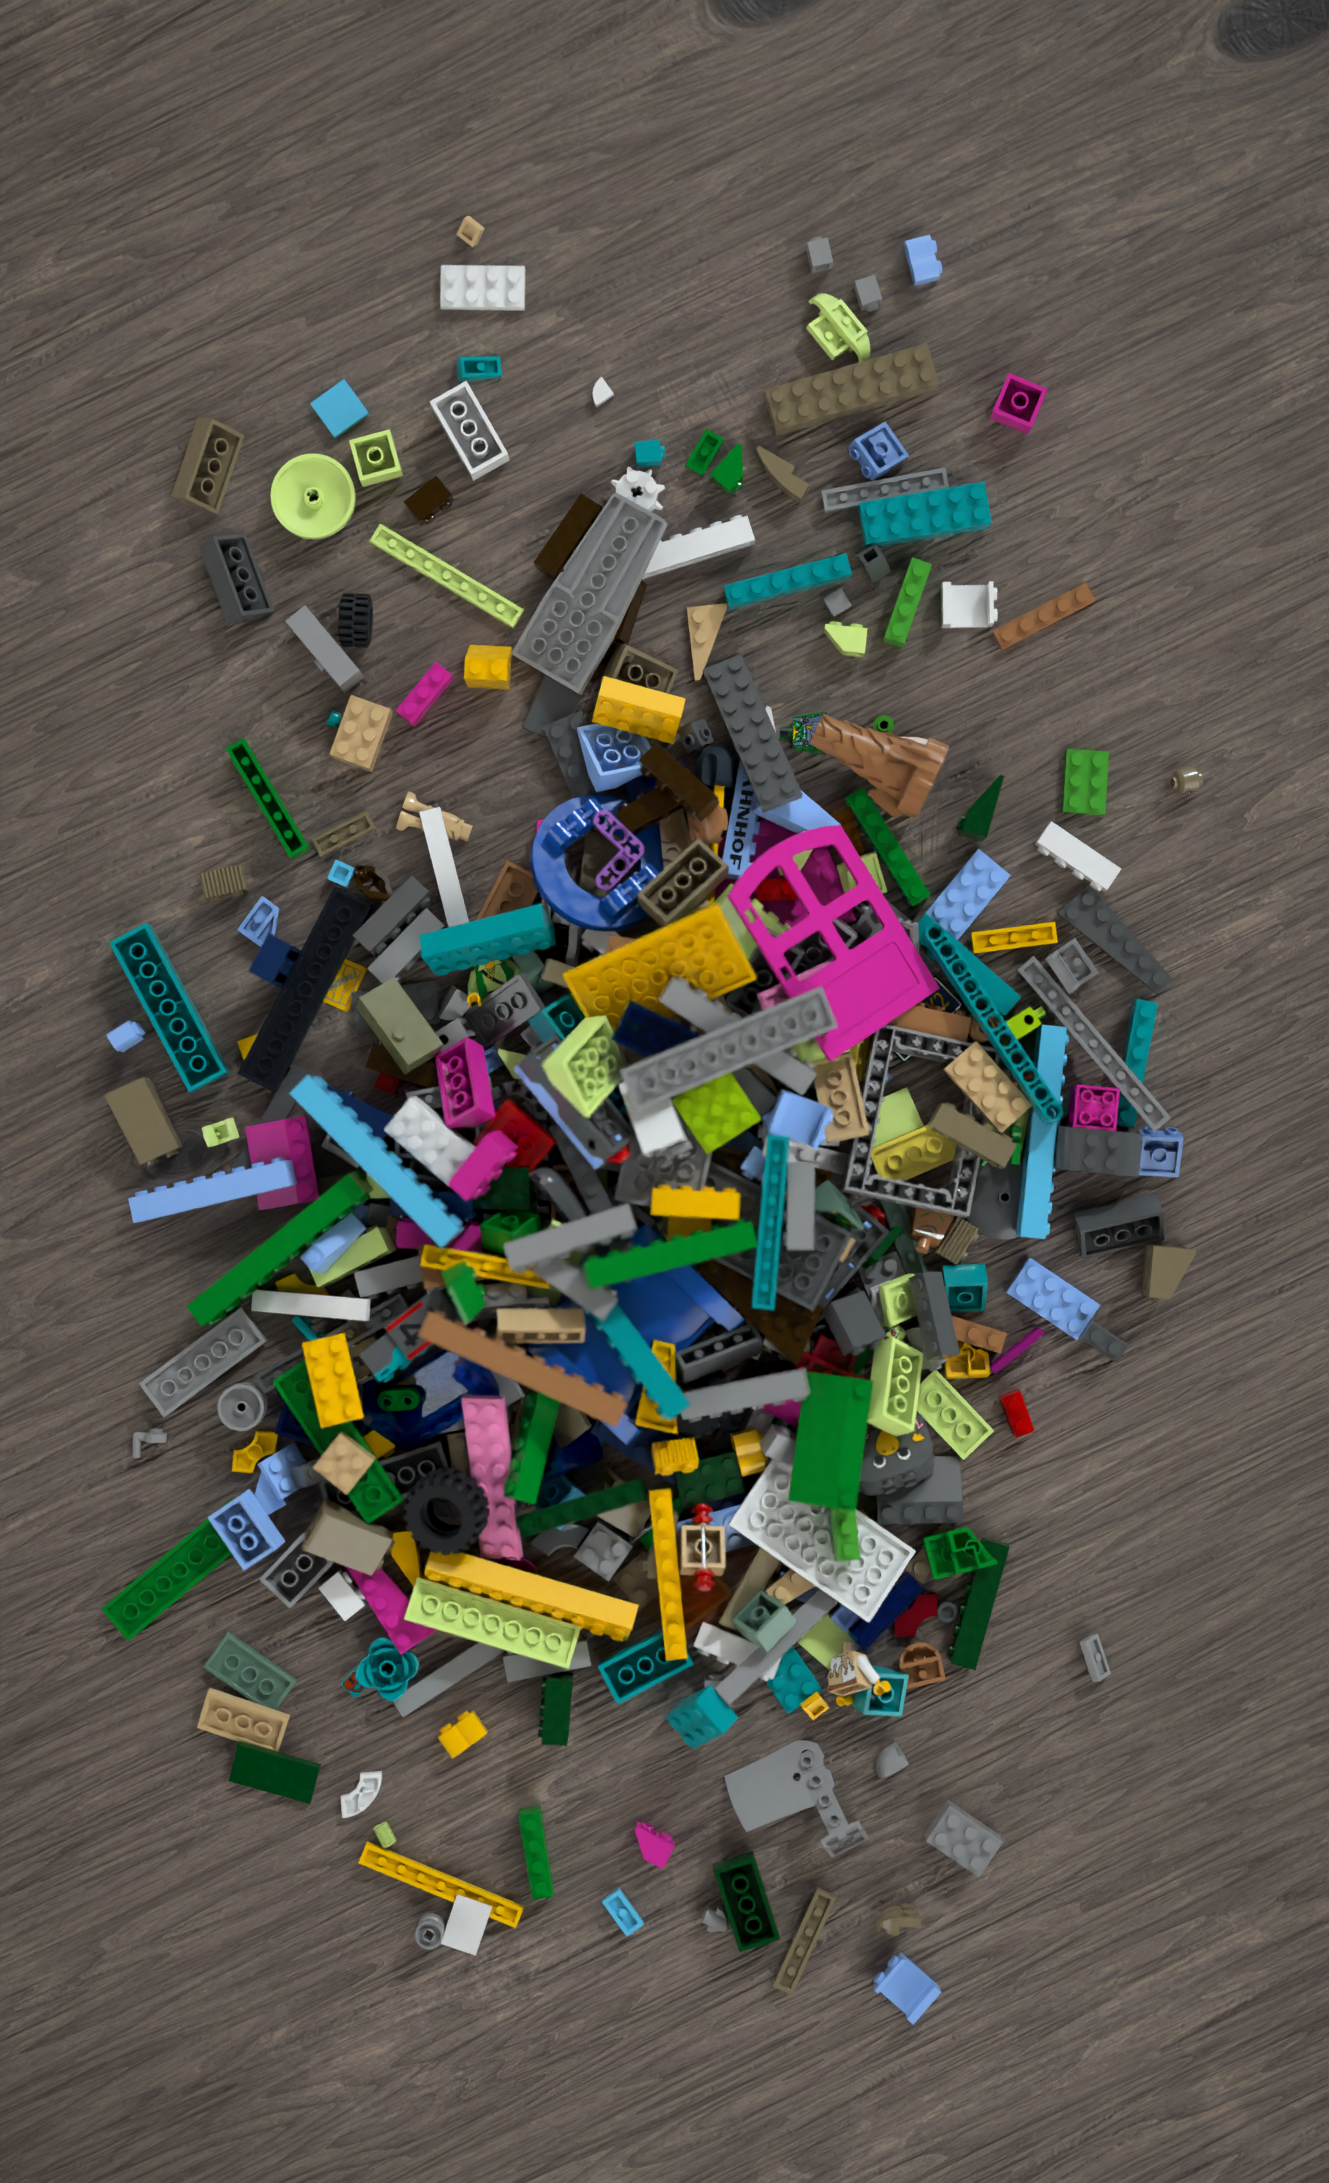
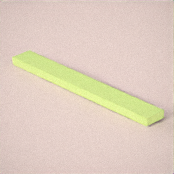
M379 524L369 541L374 546L513 629L524 613V609L382 524Z

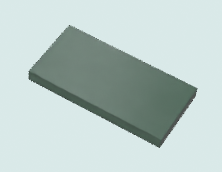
M229 1631L203 1666V1668L251 1702L274 1710L278 1709L297 1682V1679Z

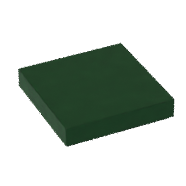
M895 1225L888 1230V1235L861 1266L866 1269L876 1263L899 1236L902 1229Z

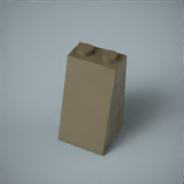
M142 1077L104 1095L140 1165L147 1164L149 1167L158 1163V1158L164 1155L169 1158L179 1153L177 1149L182 1148V1145L151 1078Z
M325 1498L305 1532L302 1550L372 1576L375 1570L379 1571L384 1562L383 1556L386 1552L389 1553L395 1541H393L392 1531L374 1522L367 1524L362 1516Z

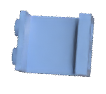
M781 1089L766 1130L774 1135L790 1136V1139L809 1145L817 1150L818 1145L822 1146L824 1142L826 1125L829 1126L833 1119L832 1109L829 1106Z
M900 1952L898 1956L894 1955L889 1960L888 1967L884 1972L881 1971L876 1975L873 1980V1986L876 1993L881 1992L906 2014L907 2020L914 2025L940 1995L941 1990L936 1982Z

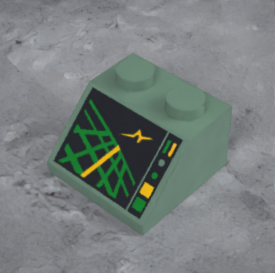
M826 1180L815 1189V1214L820 1213L821 1218L842 1229H864L850 1200L829 1180Z

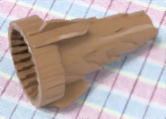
M823 714L810 742L817 749L839 759L838 763L851 768L857 775L867 779L872 785L877 787L870 789L868 795L890 816L897 817L904 814L910 818L917 817L949 749L948 745L931 737L928 740L919 737H898L892 733L862 728L847 720L841 722L826 714Z

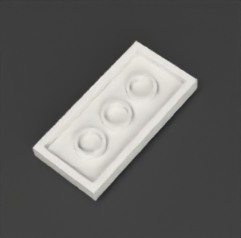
M441 265L440 307L441 309L525 310V266Z

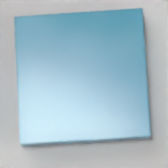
M345 379L310 403L335 439L369 415Z

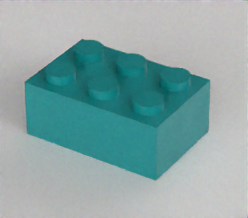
M711 1685L680 1700L665 1716L670 1726L677 1730L683 1737V1741L692 1749L723 1735L738 1719V1716Z

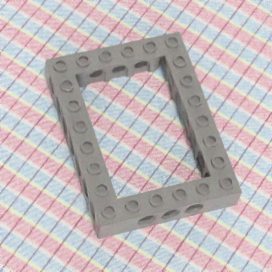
M887 1024L871 1035L860 1088L869 1135L850 1139L840 1191L963 1218L970 1215L980 1158L956 1145L948 1190L923 1187L924 1184H909L901 1179H886L878 1174L870 1176L867 1173L869 1165L872 1163V1160H870L872 1147L876 1143V1139H874L876 1127L880 1123V1118L878 1117L881 1103L884 1102V1097L882 1096L885 1082L888 1081L887 1071L889 1062L892 1060V1056H890L891 1051L950 1064L972 1043ZM981 1046L998 1065L1000 1056L996 1050ZM966 1096L962 1114L967 1113L976 1119L975 1122L980 1125L987 1124L988 1120Z

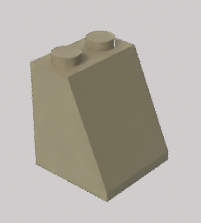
M1146 1244L1141 1295L1147 1296V1300L1153 1302H1164V1299H1171L1196 1255V1250Z
M605 1465L586 1495L630 1482V1480ZM646 1492L648 1499L646 1501L597 1516L635 1538L643 1530L645 1522L651 1515L649 1493Z

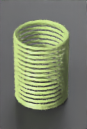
M387 1821L373 1829L383 1848L396 1842V1838L391 1833L392 1830L389 1829L390 1826L387 1825Z

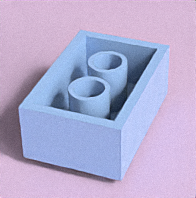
M250 1489L208 1517L243 1570H246L286 1542Z

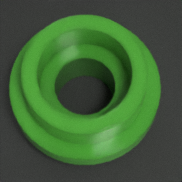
M886 715L877 717L873 723V730L892 733L894 729L893 720ZM885 722L887 723L888 727L886 729H882L880 727V723Z

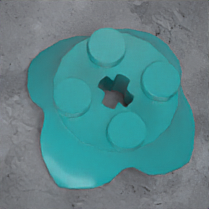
M378 1638L370 1645L367 1657L359 1663L355 1679L366 1688H376L383 1699L396 1702L404 1695L409 1679L416 1675L419 1661L410 1650L401 1655L391 1639ZM389 1663L394 1668L391 1669L392 1672H388L387 1669H383V1666Z

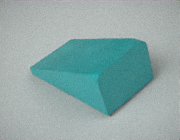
M500 356L459 357L456 361L458 382L502 378Z

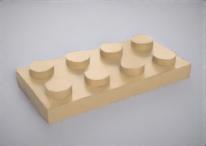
M977 1041L972 1043L943 1069L999 1134L1032 1106Z
M852 1053L840 1055L828 1062L827 1058L810 1061L815 1065L814 1069L817 1072L814 1083L818 1102L829 1106L832 1109L831 1113H833L831 1124L829 1126L826 1125L824 1130L827 1143L869 1135Z
M209 1688L197 1728L237 1742L241 1741L279 1752L290 1715Z

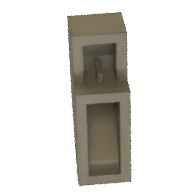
M758 446L756 456L770 479L789 497L801 503L808 491L809 483L793 475L794 465Z

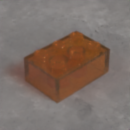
M682 1575L679 1578L685 1631L733 1595L731 1588L721 1576L715 1575L711 1578V1581L715 1582V1586L711 1587L709 1591L698 1590L694 1586L698 1578H695L693 1575ZM658 1594V1595L656 1596V1601H657V1602L659 1603V1605H660V1598H659V1594Z

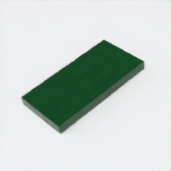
M239 1741L229 1781L311 1804L321 1764Z

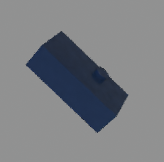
M268 933L248 972L282 988L301 950Z
M328 1084L326 1088L329 1091L336 1092L343 1099L341 1104L344 1107L352 1108L358 1114L356 1119L359 1122H365L373 1130L371 1134L373 1136L380 1137L382 1140H389L390 1135L384 1129L395 1115L354 1097L355 1093L345 1088L340 1090Z

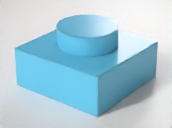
M335 860L327 879L348 888L354 874V867Z

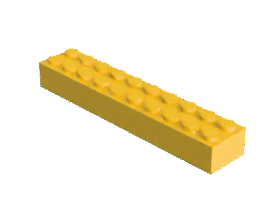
M440 1551L437 1554L430 1552L424 1574L425 1580L581 1627V1629L591 1630L590 1632L595 1635L602 1636L605 1634L619 1642L628 1640L639 1606L464 1553L453 1554L451 1552L450 1555H442Z

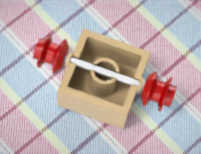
M698 1504L692 1509V1513L696 1514V1517L692 1518V1522L698 1526L682 1525L679 1531L680 1575H693L695 1578H698L694 1586L700 1591L711 1590V1587L715 1586V1582L711 1581V1578L715 1575L722 1576L726 1568L724 1526H707L713 1521V1518L709 1516L713 1509L707 1504Z

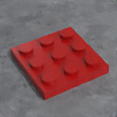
M508 1099L472 1144L477 1147L486 1134L501 1130L519 1146L515 1151L516 1157L509 1164L506 1162L504 1166L529 1167V1173H531L555 1145L557 1140Z

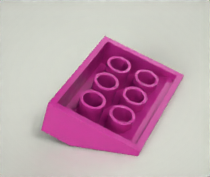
M308 1116L245 1127L251 1164L264 1162L265 1165L272 1164L271 1159L284 1157V1160H292L298 1184L256 1194L259 1210L316 1201L322 1196Z

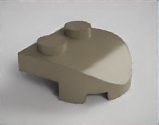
M905 1903L901 1904V1906H892L883 1910L876 1920V1930L880 1932L884 1928L887 1929L889 1935L899 1936V1927L921 1928V1917L918 1908L914 1907L913 1904Z

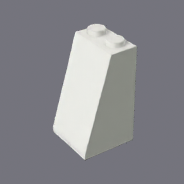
M622 1079L623 1082L618 1085L645 1156L650 1158L660 1151L669 1150V1148L688 1140L671 1097L637 1111L624 1079Z

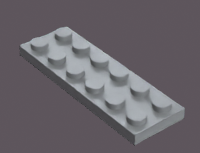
M241 1307L140 1382L139 1385L162 1416L166 1417L267 1340L243 1307Z

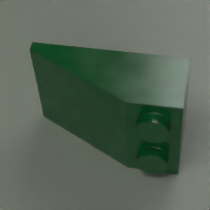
M999 775L967 812L961 814L956 825V829L959 830V836L980 842L987 838L1004 775Z

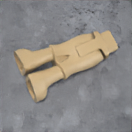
M409 791L402 807L404 810L416 813L433 808L431 805L427 806L419 802L416 795ZM401 811L396 825L397 830L403 831L407 827H415L424 831L421 818ZM441 811L448 839L468 841L473 826L464 823L463 819L454 814Z

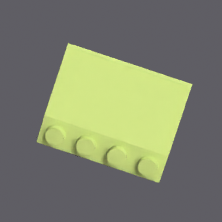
M606 1015L585 1018L542 1064L550 1082L584 1117H589L623 1079L620 1070L629 1066Z

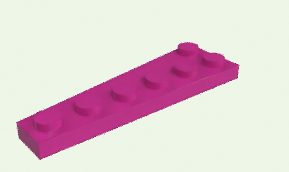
M346 1566L401 1655L437 1631L436 1629L404 1620L410 1599L402 1592L393 1579L385 1573L382 1567L379 1571L375 1570L371 1576Z

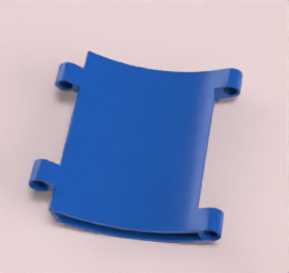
M641 1220L636 1223L637 1232H634V1236L629 1238L632 1246L641 1245V1248L649 1247L650 1242L657 1240L665 1243ZM690 1265L640 1277L627 1284L620 1282L608 1285V1287L617 1292L616 1297L619 1300L617 1304L650 1349L652 1348L653 1340L675 1344L676 1353L691 1347L715 1321L727 1333L740 1328L746 1322ZM566 1296L555 1309L583 1308ZM584 1311V1343H522L533 1356L537 1355L545 1359V1364L551 1367L554 1364L566 1369L564 1373L572 1376L573 1373L584 1377V1382L590 1385L595 1382L604 1386V1391L609 1394L615 1391L625 1396L623 1400L628 1404L617 1427L604 1421L601 1422L627 1446L642 1431L626 1414L640 1401L643 1383L638 1384L632 1377L633 1369L630 1365L625 1367L618 1357L621 1353L617 1347L612 1349L608 1344L606 1338L609 1336L604 1330L600 1332L593 1323L595 1317L592 1313L587 1314Z

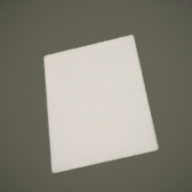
M457 1895L441 1944L476 1955L492 1906Z

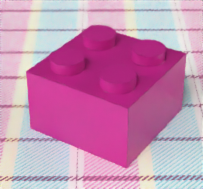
M1008 373L989 419L1029 434L1048 389Z

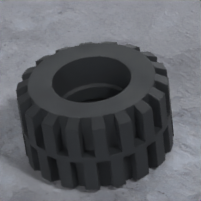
M343 593L340 599L338 634L341 646L368 648L371 643L373 629V603L369 594Z

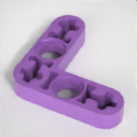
M601 810L594 815L593 824L596 829L620 850L595 878L597 888L607 891L639 860L644 853V846L610 812ZM599 815L601 817L606 815L608 817L606 822L610 826L613 822L616 824V826L611 828L609 833L605 831L609 828L608 826H606L605 824H598L600 820L598 818ZM620 829L624 832V839L622 841H616L613 838L614 830ZM628 837L632 839L628 842L631 846L637 845L639 847L637 850L639 852L638 855L636 853L631 855L629 853L631 849L628 845H625L624 848L621 846L627 841ZM620 859L625 862L626 866L623 871L615 870L614 862ZM609 867L611 872L618 877L615 879L613 875L608 881L610 885L605 884L602 886L600 884L602 881L600 877L605 878L610 873L607 871Z

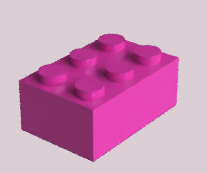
M501 1130L486 1134L447 1184L466 1201L472 1198L476 1199L480 1195L484 1196L491 1188L490 1182L493 1179H498L503 1173L502 1167L506 1162L509 1164L516 1157L515 1151L519 1146Z

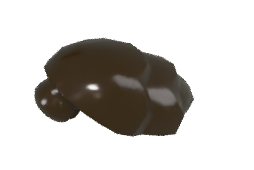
M357 865L354 868L353 879L356 886L372 900L387 901L393 895L390 879L378 868Z

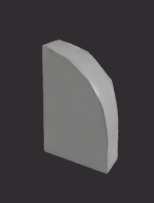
M451 985L441 1003L439 1017L444 1020H455L463 1016L469 1009L468 994Z
M897 1742L886 1747L878 1755L876 1772L880 1779L886 1778L909 1765Z

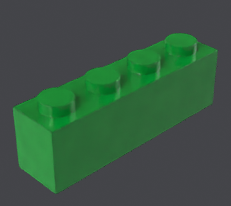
M541 1805L522 1808L519 1811V1820L532 1900L554 1897L555 1889Z

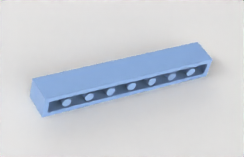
M284 1157L271 1159L272 1164L265 1165L264 1162L251 1164L252 1168L245 1170L244 1166L234 1168L231 1174H225V1171L213 1173V1178L210 1179L201 1176L193 1178V1183L189 1184L186 1181L173 1183L174 1187L167 1189V1185L154 1188L155 1192L148 1193L147 1190L135 1192V1197L128 1198L133 1223L298 1185L292 1160H284Z

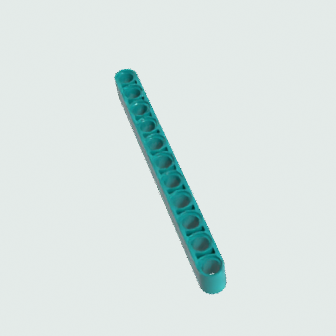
M937 923L930 924L922 934L924 943L1041 1120L1047 1124L1056 1122L1063 1114L1061 1105L944 928ZM928 931H936L938 939H932ZM947 948L950 956L944 957L940 953V949ZM952 966H959L962 973L960 975L954 974ZM964 984H971L973 986V992H966L964 989ZM976 1001H982L985 1005V1010H978L975 1005ZM994 1019L997 1023V1027H989L987 1024V1020ZM1001 1036L1008 1039V1046L1000 1044L999 1038ZM1012 1054L1020 1057V1064L1012 1062ZM1024 1072H1028L1031 1074V1082H1027L1023 1079ZM1035 1090L1043 1092V1100H1038L1035 1097ZM1047 1108L1055 1110V1118H1050L1047 1115Z

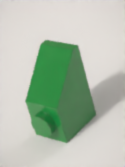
M740 443L710 473V479L728 496L732 491L736 493L743 485L741 482L743 480L742 445Z

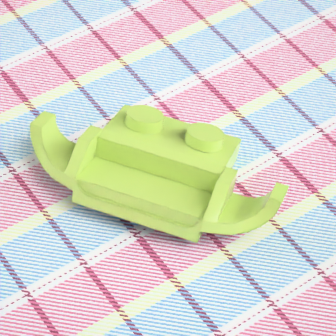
M823 293L817 294L808 302L817 305L821 311L819 313L820 316L809 323L806 329L833 361L847 350L850 353L855 351L859 362L869 360L870 341L867 336V330L843 300H838L831 295Z

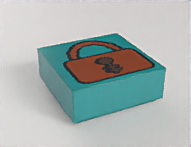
M356 1667L341 1682V1685L355 1698L366 1688L355 1679Z

